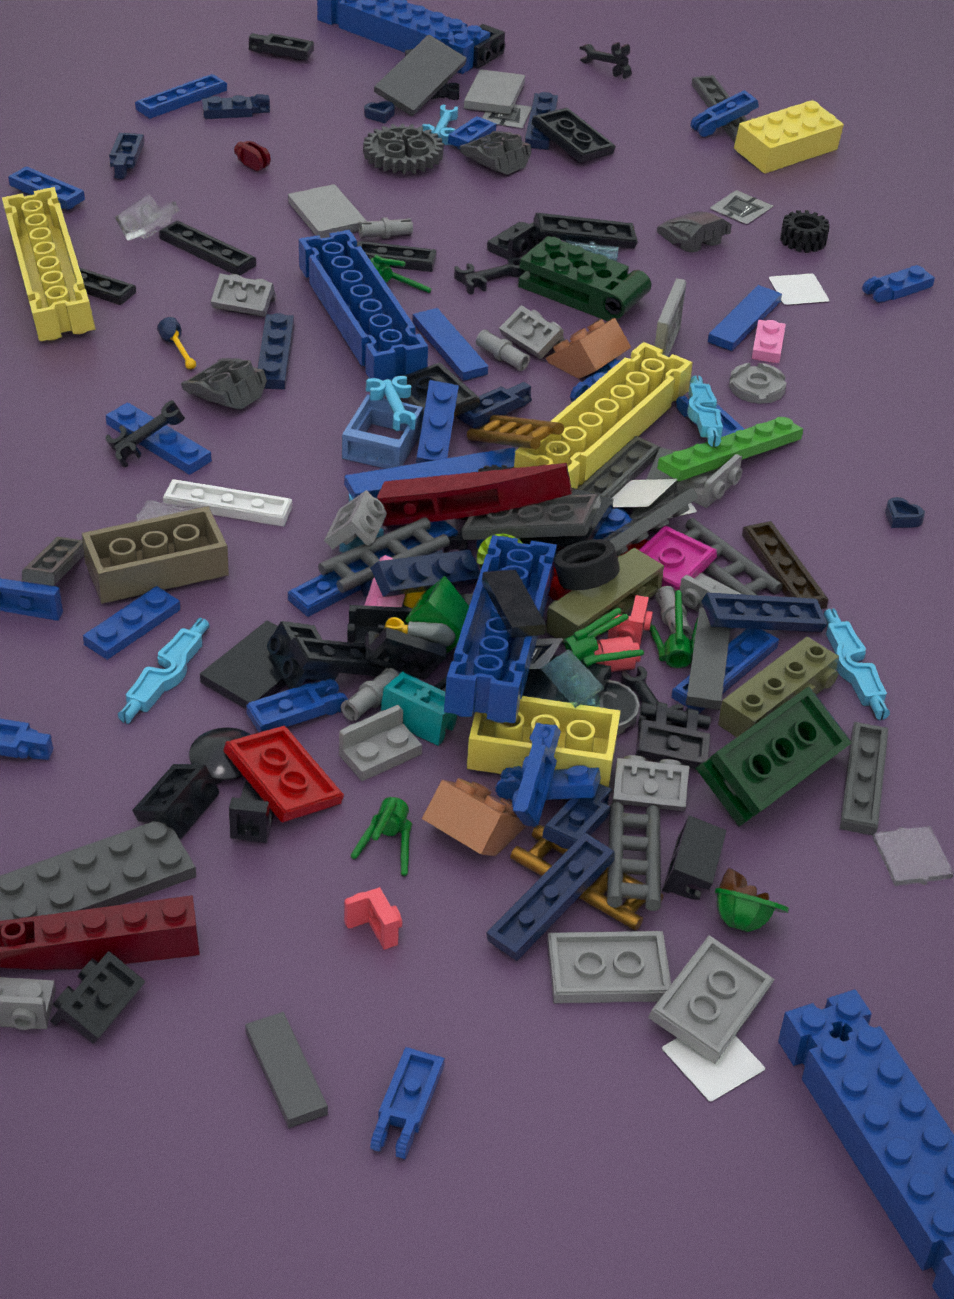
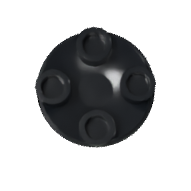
M229 727L207 731L192 743L189 750L190 763L205 764L215 784H219L223 780L242 777V773L223 750L227 741L251 734L241 729Z

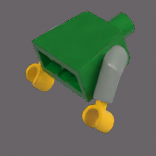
M443 576L427 591L405 594L403 604L412 608L405 619L408 625H404V622L396 617L388 619L385 624V628L398 630L446 646L447 654L457 646L469 605L451 582Z

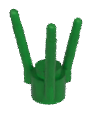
M378 255L370 259L385 283L393 278L425 292H431L430 287L394 273L390 268V265L405 266L406 263L404 261L382 258Z
M680 590L675 592L676 633L668 637L665 646L655 625L651 624L650 627L652 638L659 652V660L666 661L667 665L673 668H684L692 662L698 621L697 617L690 641L683 634L682 592Z
M616 608L587 627L574 632V635L564 638L565 649L574 664L583 661L585 667L597 662L644 655V650L642 649L594 655V652L599 650L595 637L626 621L629 618L628 614L614 618L622 612L621 608Z
M388 797L382 801L378 814L373 816L369 827L351 853L352 859L358 858L371 837L377 841L381 834L393 836L400 832L401 875L407 876L409 833L412 828V822L407 820L409 807L406 802L397 797Z

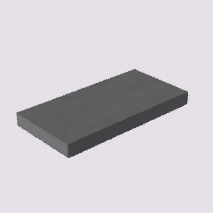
M428 34L375 85L374 92L413 116L466 64L467 58Z
M597 494L566 495L519 508L472 516L468 518L461 530L463 540L486 539L495 534H508L516 538L585 536L600 508V496Z

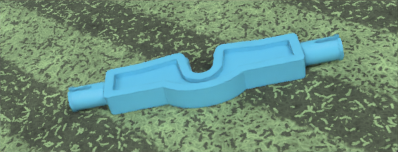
M695 375L690 380L687 414L693 422L697 423L700 436L707 437L708 444L713 447L714 442L716 447L721 443L723 429L720 410L716 409L717 399L710 385L703 384L702 377L698 375L697 380Z
M832 608V612L831 609L824 612L828 623L826 636L835 653L839 656L836 670L843 679L852 684L863 706H871L876 719L881 720V717L882 720L886 719L890 715V711L884 703L887 692L879 678L876 666L873 663H859V661L865 658L866 647L856 635L850 622H842L836 609Z
M198 618L189 630L185 628L180 629L174 638L158 652V664L166 669L144 668L135 684L126 693V706L118 713V718L123 723L126 720V724H129L139 710L148 712L165 691L174 688L184 679L187 673V664L202 647V635L210 626L206 619Z

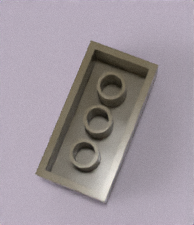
M209 506L82 533L85 564L101 604L143 595L156 586L165 590L229 575L228 547Z

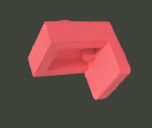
M635 596L631 616L626 621L608 630V639L630 636L633 642L639 644L640 648L643 631H650L653 612L647 611L649 597Z
M380 887L367 892L357 893L345 899L344 922L348 929L369 922L384 950L398 945L399 928L402 927V918L398 908L395 905L390 906Z

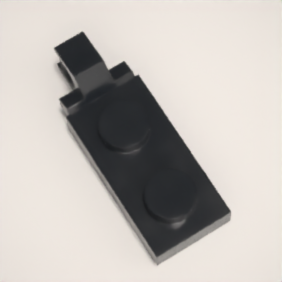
M251 33L249 36V50L257 53L267 52L274 56L293 57L295 60H308L314 51V42L272 33L269 36Z

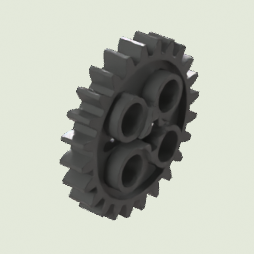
M391 124V128L382 126V130L374 129V133H368V137H364V158L368 159L369 164L375 163V168L383 167V171L392 169L393 173L400 170L403 174H406L407 171L415 174L417 169L425 172L426 167L433 169V165H439V160L443 159L444 143H442V138H438L437 133L431 134V129L423 131V126L414 128V124H411L409 127L401 124L400 127H396L394 124Z

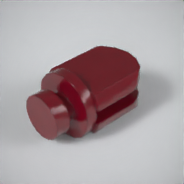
M240 141L235 145L234 153L243 165L256 172L270 165L271 157L269 151L253 141Z

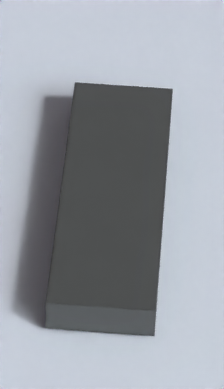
M56 537L22 570V581L54 586L84 556L83 540Z
M284 1012L245 1024L246 1035L288 1128L328 1115L327 1103Z

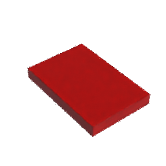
M286 726L225 743L224 753L264 801L269 802V808L281 822L342 803L344 794Z

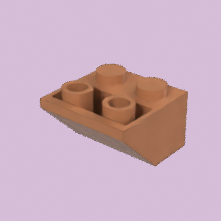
M615 318L604 323L603 319H600L587 327L589 329L588 332L583 328L572 334L570 343L566 339L553 347L555 352L546 357V360L549 364L581 379L597 371L630 349L631 345Z
M460 778L456 782L441 780L422 817L424 821L479 854L496 856L526 827L514 813L512 802L503 798L500 801L490 796L492 791L474 781L469 783Z

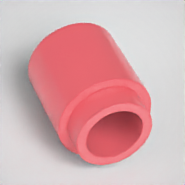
M630 636L597 640L599 650L595 651L594 655L638 650L640 648L639 644L633 642ZM641 656L597 662V664L611 666V672L634 670L636 662H640Z

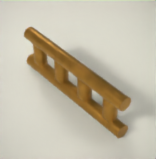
M492 415L490 422L480 429H469L467 438L473 441L536 450L540 447V441L550 434H562L564 425L559 422Z
M539 824L532 832V837L539 841L529 851L516 846L512 850L510 858L538 875L543 876L552 865L542 860V858L552 848L561 854H564L568 849L561 848L555 843L542 838L544 826ZM607 868L579 898L637 931L643 922V917L635 912L646 900L627 898L621 906L617 908L610 907L607 904V897L604 896L608 883ZM623 873L624 883L644 884L632 876Z

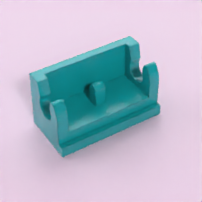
M404 672L400 673L383 688L381 711L399 705L403 709V724L412 734L437 746L444 741L446 729L453 731L457 720L456 714L444 712L445 691Z

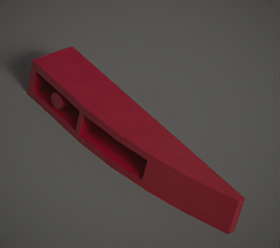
M567 463L384 481L377 499L383 504L384 510L387 512L382 523L383 526L410 524L424 517L433 522L510 510L572 494V487Z
M193 895L0 921V968L35 970L83 969L92 958L99 963L108 951L124 964L200 955Z

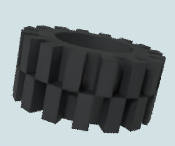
M797 210L796 214L793 211L789 212V215L786 214L783 218L780 240L783 241L782 244L785 246L788 245V248L791 250L796 248L798 252L801 249L805 250V253H809L810 250L817 252L818 249L822 250L826 246L830 227L829 221L823 215L818 216L816 212H813V214H810L807 210H805V213H802L801 210Z

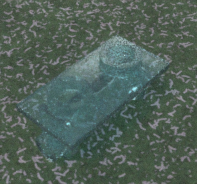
M569 649L541 668L543 673L575 708L579 705L600 707V698L597 693L604 689L603 685Z

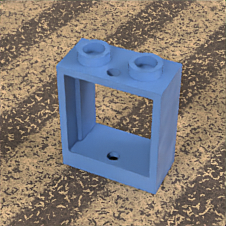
M367 394L342 434V459L385 469L403 466L420 436L423 407L402 402L406 411L416 415L415 429L411 430L408 424H400V431H404L400 439L368 433L367 430L371 424L393 429L394 413L386 398L373 401L370 400V395Z

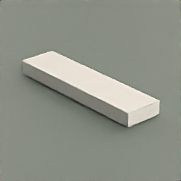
M172 479L163 496V506L182 510L209 506L213 515L284 527L292 509V499Z

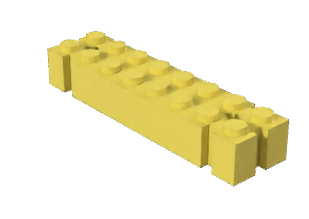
M55 187L34 191V195L24 196L22 193L2 197L39 342L56 340L62 337L61 333L72 331L73 334L80 335L87 331L96 330L88 295Z
M642 342L631 352V359L625 357L551 420V422H559L564 425L562 434H550L540 441V447L536 450L519 447L515 451L514 467L521 468L567 463L571 487L578 489V486L589 479L635 436H640L671 407L673 401H676L678 397L684 396L689 391L693 362L674 354L667 357L663 355L662 349Z

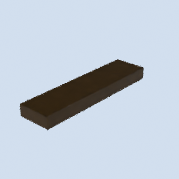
M772 521L743 527L742 536L768 573L782 583L781 591L785 597L817 599L821 609L827 608L829 599Z

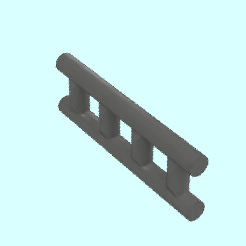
M424 517L376 538L370 546L364 543L318 564V568L322 575L335 571L342 578L337 581V588L341 593H344L373 580L374 575L370 567L380 560L374 555L378 551L388 548L395 554V556L391 557L393 559L429 555L447 547L450 541L446 534L435 538L426 531L431 528L430 521ZM414 536L421 543L411 549H407L400 542ZM361 559L369 566L354 573L347 565Z
M690 518L687 521L685 527L688 531L683 534L695 540H703L710 547L717 550V557L723 555L732 562V564L724 568L712 562L704 570L718 582L744 595H757L756 593L765 588L773 594H778L781 591L783 585L694 518ZM744 571L755 580L744 585L734 576Z
M614 802L610 805L611 809L609 810V848L615 852V861L608 867L607 904L610 907L617 908L622 905V898L646 900L645 905L648 910L657 911L661 907L660 809L653 805L646 809V814L625 813L623 804ZM624 827L646 829V837L624 835ZM623 850L646 852V860L623 858ZM623 873L646 875V884L624 883Z

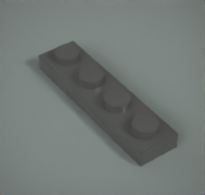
M691 487L673 493L602 540L610 541L615 546L617 556L623 554L628 550L626 545L630 542L636 544L649 536L648 530H658L670 523L668 517L671 515L674 518L690 510L688 504L698 499L694 488Z

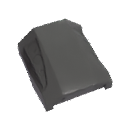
M493 131L484 137L460 146V152L465 156L505 175L524 168L532 154L530 144L523 142L520 134H513L512 132Z
M696 211L667 220L657 227V233L672 244L681 243L680 247L684 251L697 252L701 249L702 242L707 245L720 244L722 236L731 234L732 224L715 214Z
M221 358L187 381H183L181 385L183 390L189 394L226 407L241 410L261 397L267 379L264 370L253 367L250 360Z

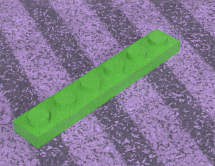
M777 417L774 420L759 423L756 426L721 437V443L716 447L714 442L713 447L708 442L660 457L657 469L673 479H677L679 482L720 468L735 454L742 456L743 460L802 439L803 428L794 424L787 417Z

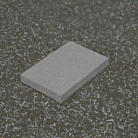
M480 69L464 100V108L511 114L525 84V75Z
M335 184L288 194V203L312 232L321 238H327L329 233L350 230L351 232L358 231L359 221H366Z
M678 278L674 282L657 323L655 347L662 349L663 355L669 357L681 328L687 282Z
M663 931L548 933L547 946L553 1003L657 1002L671 985Z
M709 935L653 1007L648 1018L716 1064L775 979Z

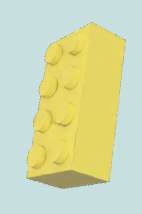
M811 100L739 123L734 149L765 174L837 150L844 124L817 102Z
M522 696L515 724L508 722L497 723L487 719V714L475 712L468 741L467 769L501 774L506 768L522 767L523 761L526 756H529L532 747L530 736L536 723L557 725L561 731L554 754L557 760L555 770L569 769L577 765H583L587 768H599L601 776L599 784L609 788L621 710Z

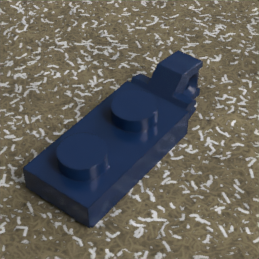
M256 94L251 97L235 95L230 98L211 96L207 99H202L204 118L253 117V113H270L269 95Z
M119 132L109 155L110 167H114V178L125 179L127 168H134L145 143L144 134Z
M525 382L509 389L500 386L478 396L481 407L456 417L472 428L481 427L490 421L492 415L505 416L509 412L531 402V386Z
M599 784L593 798H571L545 825L542 838L555 843L561 848L569 849L584 833L591 836L608 817L609 810L611 809L608 799L612 789Z

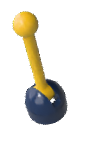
M174 317L162 319L157 326V331L161 338L168 342H174L185 359V367L190 370L194 369L196 361L189 357L179 340L182 335L181 325Z

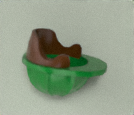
M732 868L727 869L719 888L715 889L717 909L720 917L726 925L734 929L746 932L753 931L766 924L774 911L789 912V907L769 901L768 893L757 895V888L753 885H747L746 878Z

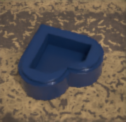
M390 101L371 102L364 106V116L371 120L386 123L395 115V105Z
M894 497L887 501L885 513L891 528H914L922 525L925 516L923 508L910 504L901 497Z

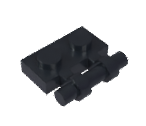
M642 702L640 716L652 718V721L641 720L638 727L635 755L655 761L664 759L677 760L681 762V765L694 769L708 759L710 733L697 731V728L708 730L711 723L710 716L698 714V710L689 708L686 711L668 708L666 703L656 702L654 705ZM666 721L683 725V728L667 725Z

